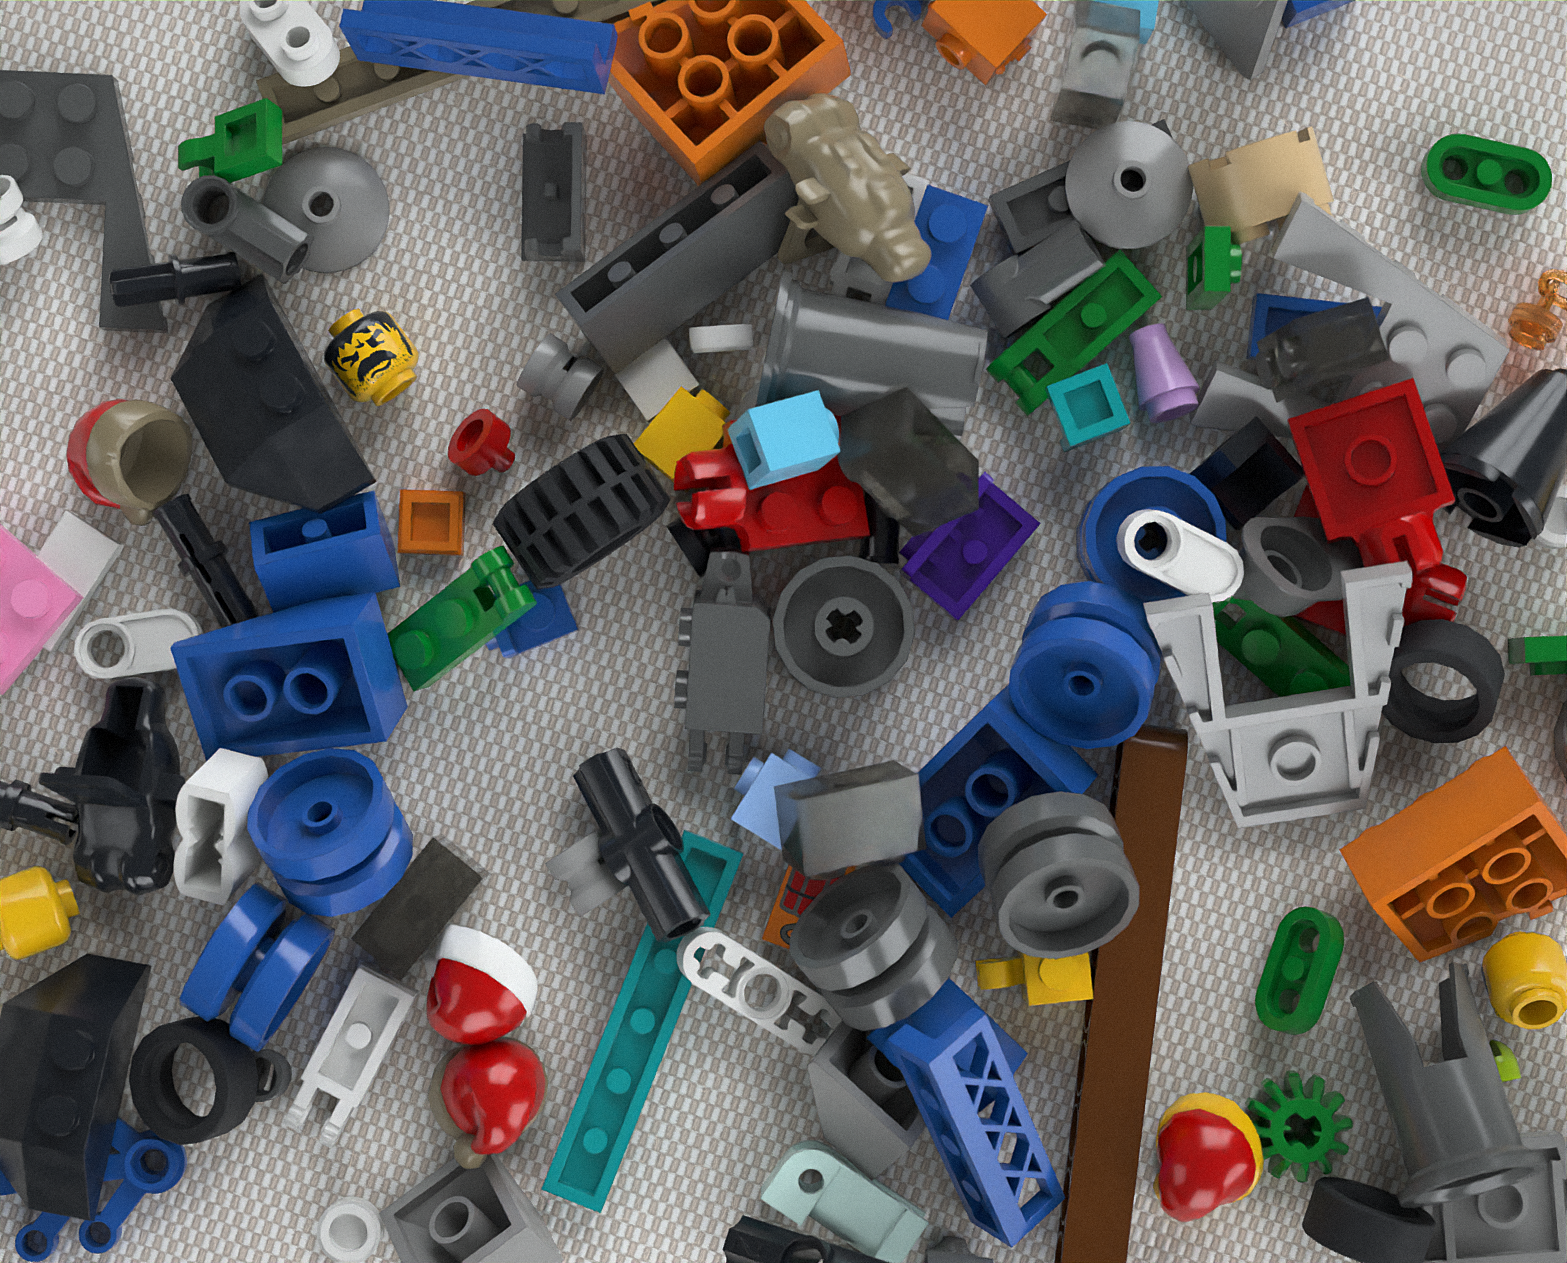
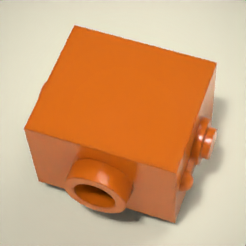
M936 0L928 4V12L921 26L937 40L935 43L936 48L948 63L960 70L966 67L986 86L996 74L1001 75L1005 72V66L1010 61L1013 62L1016 59L1019 62L1032 48L1029 45L1031 42L1030 38L1037 32L1047 14L1033 0Z

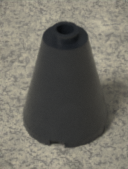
M1541 369L1439 453L1455 498L1454 504L1442 508L1451 515L1456 506L1473 518L1467 528L1479 536L1501 545L1519 548L1527 546L1532 537L1535 540L1543 531L1567 469L1566 369Z

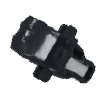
M123 678L111 683L106 692L105 708L101 719L86 732L75 768L58 767L55 773H40L38 781L40 785L76 803L79 833L73 849V860L77 878L81 883L105 893L115 890H127L135 895L150 893L166 887L174 871L175 852L171 837L177 825V797L182 786L185 784V779L180 775V757L177 744L166 726L164 707L166 694L164 688L154 681L143 678Z

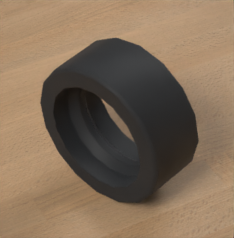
M1439 619L1419 620L1402 628L1399 647H1394L1389 672L1391 687L1387 705L1382 706L1381 712L1390 724L1410 737L1427 742L1459 743L1475 737L1492 722L1505 677L1501 656L1486 637L1463 624ZM1416 663H1436L1451 667L1467 677L1477 692L1461 700H1441L1430 697L1412 687L1403 676L1402 669Z
M197 1016L161 1025L142 1038L132 1056L129 1085L133 1104L143 1123L159 1138L178 1145L201 1143L221 1136L244 1122L255 1103L258 1075L253 1053L248 1046L229 1035V1023L217 1018L206 1021ZM181 1043H190L204 1054L213 1070L216 1091L213 1107L207 1116L195 1115L182 1103L175 1090L172 1066L174 1054Z
M1321 1177L1315 1182L1302 1222V1228L1306 1235L1318 1244L1360 1263H1423L1436 1225V1221L1431 1214L1421 1207H1401L1398 1196L1371 1185L1339 1177Z

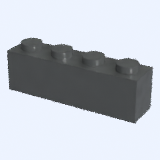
M758 141L555 293V295L613 373L617 374L778 253L791 221L785 213L791 207L797 206L799 201L798 194L795 191V184L792 182L790 174L785 167L774 158L770 150L761 141Z

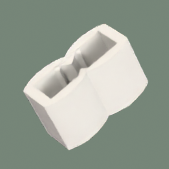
M220 748L182 786L176 802V820L183 840L179 844L174 857V877L181 895L223 906L261 863L263 858L247 831L248 810L259 787L269 778L262 758Z

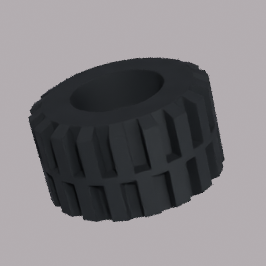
M627 434L611 435L572 454L520 490L500 509L493 522V526L535 588H551L580 574L634 538L663 514L671 499Z

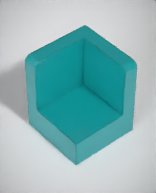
M1107 363L1045 388L1063 435L1059 442L1064 453L1122 431L1130 424Z

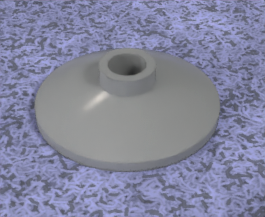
M1124 121L1104 126L1090 134L1078 146L1069 162L1065 177V195L1069 210L1074 220L1079 222L1091 238L1106 246L1117 249H1140L1156 244L1178 227L1190 206L1193 183L1188 169V165H1190L1188 159L1172 137L1152 125ZM1128 170L1138 172L1143 179L1142 189L1136 192L1126 190L1120 181V176L1123 172Z
M316 147L292 156L277 169L270 179L263 200L264 206L314 237L310 248V256L302 269L317 273L341 272L365 261L378 248L386 233L389 222V199L381 178L364 159L341 148ZM322 195L330 196L333 199L332 211L322 217L314 215L312 213L313 201Z

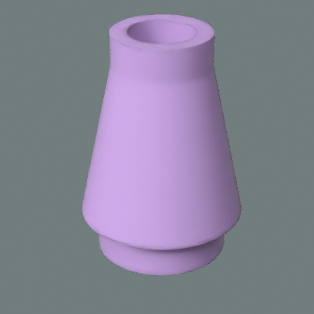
M1152 324L1131 333L1129 340L1133 349L1139 409L1147 411L1150 422L1161 423L1170 421L1197 409L1199 404L1195 394L1200 390V387L1171 341L1165 324Z

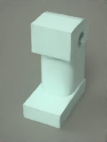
M804 1140L792 1145L783 1154L761 1187L760 1199L801 1226L807 1216H809L863 1254L890 1263H902L928 1225V1220L924 1218L926 1215L924 1210L905 1197H902L878 1179L874 1178L871 1181L846 1157L829 1145L817 1140ZM808 1169H815L822 1174L821 1179L814 1184L804 1183L799 1177L802 1172Z

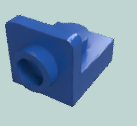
M531 580L519 584L520 586H528L537 602L536 605L488 641L486 646L489 651L500 648L503 657L510 659L579 631L580 629L562 585L536 589Z

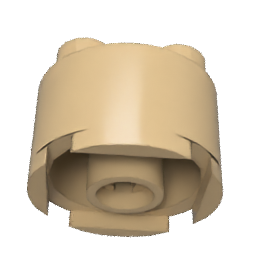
M1313 126L1298 132L1296 130L1227 151L1224 157L1211 161L1206 158L1188 165L1205 226H1231V244H1242L1270 235L1267 223L1274 220L1277 221L1280 231L1287 215L1290 214L1299 191L1307 194L1318 207L1332 215L1328 203L1333 202L1334 199Z

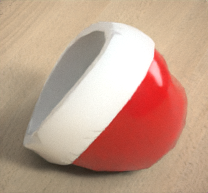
M450 925L440 935L437 946L431 948L425 955V969L431 977L426 998L427 1020L430 1026L447 1040L458 1044L483 1045L513 1031L521 1025L526 1017H530L537 998L538 983L536 976L526 961L501 941L471 928Z

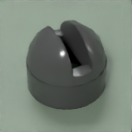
M261 1049L258 1052L252 1051L258 1075L255 1102H265L278 1098L287 1090L292 1080L291 1065L285 1056L275 1050ZM272 1063L274 1065V1070L270 1090L268 1091L264 1090V1088L268 1081L270 1066Z

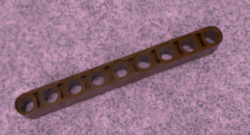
M1142 724L1134 736L1116 745L1108 811L1116 822L1124 844V854L1131 863L1139 885V907L1125 929L1110 942L1093 949L1091 953L1090 970L1094 999H1088L1085 1003L1063 1193L1066 1198L1061 1204L1055 1263H1127L1187 760L1188 734L1186 729Z

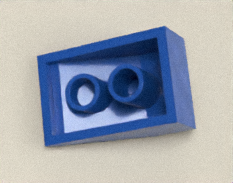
M375 592L309 601L174 642L170 647L206 762L220 748L260 757L386 742L408 707Z
M1008 684L862 827L952 918L985 887L978 862V844L987 826L1007 808L1032 796L1059 791L1083 794L1099 774L1071 746L1059 744L1036 732L1017 713L1009 694Z

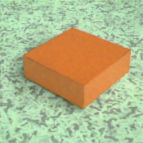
M400 489L398 553L464 556L466 493L463 491Z

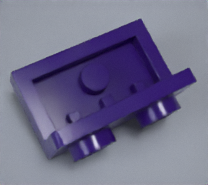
M986 472L975 483L964 475L940 503L949 511L944 520L934 531L923 523L899 551L908 560L899 573L956 622L1041 524L993 483L995 479Z

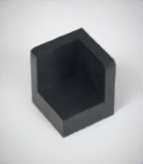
M1257 416L1223 442L1189 473L1195 476L1215 495L1224 517L1236 530H1241L1251 518L1257 517L1272 501L1305 476L1301 465Z

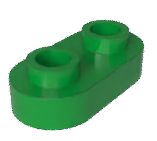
M1450 134L1439 139L1427 150L1421 163L1422 180L1426 188L1434 196L1445 201L1508 215H1520L1531 211L1546 199L1552 186L1550 166L1538 152L1529 148L1467 134ZM1445 160H1453L1460 165L1462 175L1459 180L1449 179L1444 174L1443 163ZM1507 174H1515L1520 177L1523 182L1521 194L1511 193L1506 188L1505 177Z
M1304 906L1290 911L1280 922L1255 995L1257 1015L1268 1028L1290 1035H1299L1309 1031L1318 1022L1344 948V932L1341 924L1333 915L1316 908ZM1319 934L1320 938L1317 949L1313 951L1314 938ZM1299 994L1300 1000L1296 1010L1293 1012L1292 1003Z

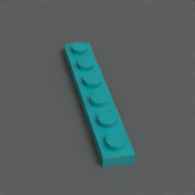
M685 829L681 837L684 844V852L680 856L711 914L701 927L714 928L744 852ZM647 922L541 1190L601 1213L692 985V982L681 973L677 964V949L684 936L667 943L657 942ZM701 946L695 951L693 956L699 963H701L706 950Z

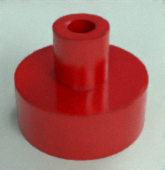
M484 408L474 411L455 430L448 446L449 460L471 476H479L491 468L499 473L506 472L515 460V453L507 448L511 436L510 426L488 409Z

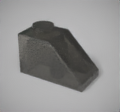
M1076 0L1050 121L1097 130L1116 123L1125 102L1140 41V10L1091 0Z

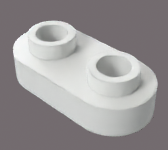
M306 0L241 1L240 17L249 35L285 81L295 86H313L323 82L334 73L340 60L339 48L330 29Z

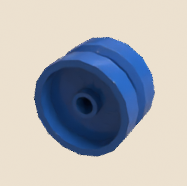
M1141 466L1115 477L1105 484L1086 504L1076 529L1077 559L1087 581L1117 586L1140 598L1144 603L1188 596L1127 564L1118 551L1117 534L1120 525L1127 516L1138 510L1152 509L1169 513L1226 542V520L1215 495L1195 476L1170 466ZM1148 522L1142 525L1134 538L1137 553L1146 560L1155 559L1160 556L1166 549L1168 542L1164 528L1156 522ZM1145 528L1151 529L1157 534L1159 539L1157 548L1154 547L1148 551L1141 548L1139 540L1146 534Z
M1091 581L1063 584L1041 596L1029 614L1022 636V643L1014 657L1009 677V694L1017 713L1036 732L1059 744L1084 749L1115 746L1137 733L1148 718L1154 697V687L1159 679L1164 662L1162 651L1148 624L1143 606L1144 602L1140 598L1117 586Z
M336 748L319 750L303 754L279 767L259 787L248 810L247 831L268 868H270L288 902L306 914L334 917L363 909L384 897L398 883L413 856V834L395 803L385 780L374 761L355 750Z
M259 882L253 884L242 895L210 937L179 998L181 1006L202 1019L210 1021L222 1015L241 993L230 1016L229 1035L256 1052L263 1049L284 1022L315 974L335 935L334 928L311 914H304L293 919L275 941L274 939L286 917V899Z

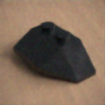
M260 274L241 285L240 291H231L208 304L170 379L225 483L230 487L273 500L298 505L303 509L319 514L326 512L376 483L377 481L265 276Z
M85 954L3 1003L0 1015V1170L28 1209L88 1221L95 1220L151 965Z

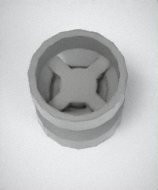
M550 333L542 340L528 360L516 386L532 397L543 395L552 401L554 411L572 421L594 392L605 369L588 357L577 359L569 353L567 343Z
M599 829L545 863L555 880L567 881L569 884L568 888L571 891L569 902L579 917L627 887V885L615 877L603 859L598 845V839L602 836Z

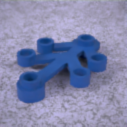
M118 1116L111 1145L119 1153L109 1154L103 1182L124 1180L104 1209L96 1212L95 1220H84L81 1224L78 1235L84 1249L95 1254L110 1250L121 1238L122 1224L146 1193L159 1194L166 1192L181 1180L187 1166V1155L183 1145L163 1140L151 1129L138 1132ZM156 1149L163 1153L166 1165L162 1171H154L147 1166L145 1156L148 1150ZM0 1170V1196L17 1194ZM42 1212L35 1221L30 1222L18 1232L15 1239V1248L19 1256L28 1262H40L46 1259L56 1250L59 1243V1232L71 1217ZM103 1222L109 1227L110 1239L107 1243H99L92 1238L90 1232L92 1223ZM37 1230L45 1235L47 1246L44 1251L38 1252L29 1246L27 1237L30 1231Z

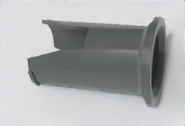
M783 269L755 407L818 390L824 407L829 409L834 415L892 427L962 436L966 407H974L987 346V330L915 311L804 289L798 280L792 279L793 269Z
M1455 962L1449 964L1450 977L1439 983L1444 1062L1424 1067L1416 1041L1378 982H1372L1355 990L1349 996L1352 1006L1357 1009L1409 1176L1405 1183V1188L1397 1193L1401 1207L1417 1208L1470 1198L1518 1183L1537 1175L1547 1168L1543 1153H1532V1150L1522 1144L1467 977L1469 975L1467 964Z

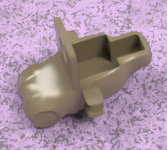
M813 93L805 100H789L776 109L764 124L766 141L771 154L790 174L791 180L795 184V191L799 197L797 206L791 207L785 213L791 221L778 251L777 258L786 265L836 247L850 257L862 259L887 282H902L923 273L930 262L931 249L921 238L920 231L914 222V201L907 183L902 177L911 168L896 154H886L875 137L861 130L859 117L853 104L844 98L826 93ZM811 228H814L819 234L805 242L808 232Z

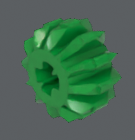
M1294 1070L1286 1071L1284 1091H1281L1271 1079L1266 1078L1261 1082L1262 1090L1269 1097L1265 1104L1250 1097L1245 1102L1247 1109L1260 1116L1259 1120H1254L1252 1123L1261 1141L1263 1160L1270 1158L1268 1172L1276 1178H1281L1291 1165L1294 1178L1300 1183L1307 1182L1310 1175L1309 1163L1313 1162L1323 1174L1327 1175L1333 1170L1331 1162L1325 1157L1329 1149L1339 1155H1346L1348 1153L1349 1146L1335 1137V1133L1345 1132L1353 1128V1120L1350 1117L1334 1114L1342 1107L1345 1098L1338 1091L1323 1095L1326 1081L1318 1075H1312L1303 1086L1299 1073ZM1295 1113L1304 1120L1309 1118V1122L1302 1123L1308 1130L1299 1139H1296L1290 1133L1284 1134L1283 1130H1291V1127L1285 1122Z

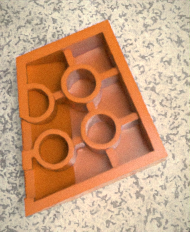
M668 0L654 7L649 1L628 10L630 17L613 23L618 38L608 82L630 112L698 186L758 141H761L766 146L765 121L782 104L789 100H805L813 93L829 94L852 75L844 41L805 0Z
M1506 746L1490 756L1478 759L1463 773L1434 791L1422 794L1410 806L1381 824L1366 829L1357 839L1339 849L1370 906L1419 963L1491 936L1497 927L1498 921L1508 917L1527 913L1530 920L1551 913L1553 912L1551 901L1567 895V832Z

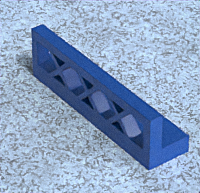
M364 0L361 11L343 8L339 24L358 61L604 95L618 38L614 24L437 0Z
M972 1007L936 1040L905 1024L887 1041L970 1222L1012 1248L1066 1197L987 1014ZM974 1038L977 1046L970 1070L958 1071L953 1056ZM985 1086H994L997 1090L990 1118L979 1117L977 1114ZM1005 1132L1016 1133L1017 1140L1010 1163H999L998 1155ZM1025 1178H1035L1040 1191L1019 1208L1018 1201Z

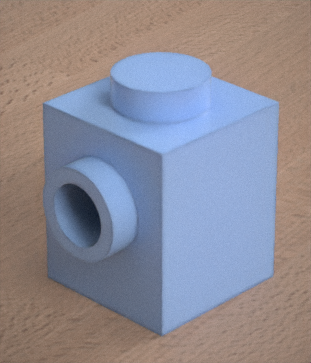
M790 748L783 759L772 752L765 763L753 757L734 788L744 797L732 815L731 820L786 853L826 788V785L815 779L821 768Z

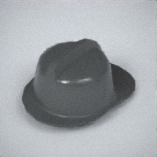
M1304 516L1251 518L1242 527V542L1244 546L1239 555L1243 561L1244 575L1240 587L1232 597L1235 599L1251 600L1263 610L1279 617L1293 616L1318 601L1343 600L1340 571L1364 568L1358 547L1351 540L1327 543L1319 518Z

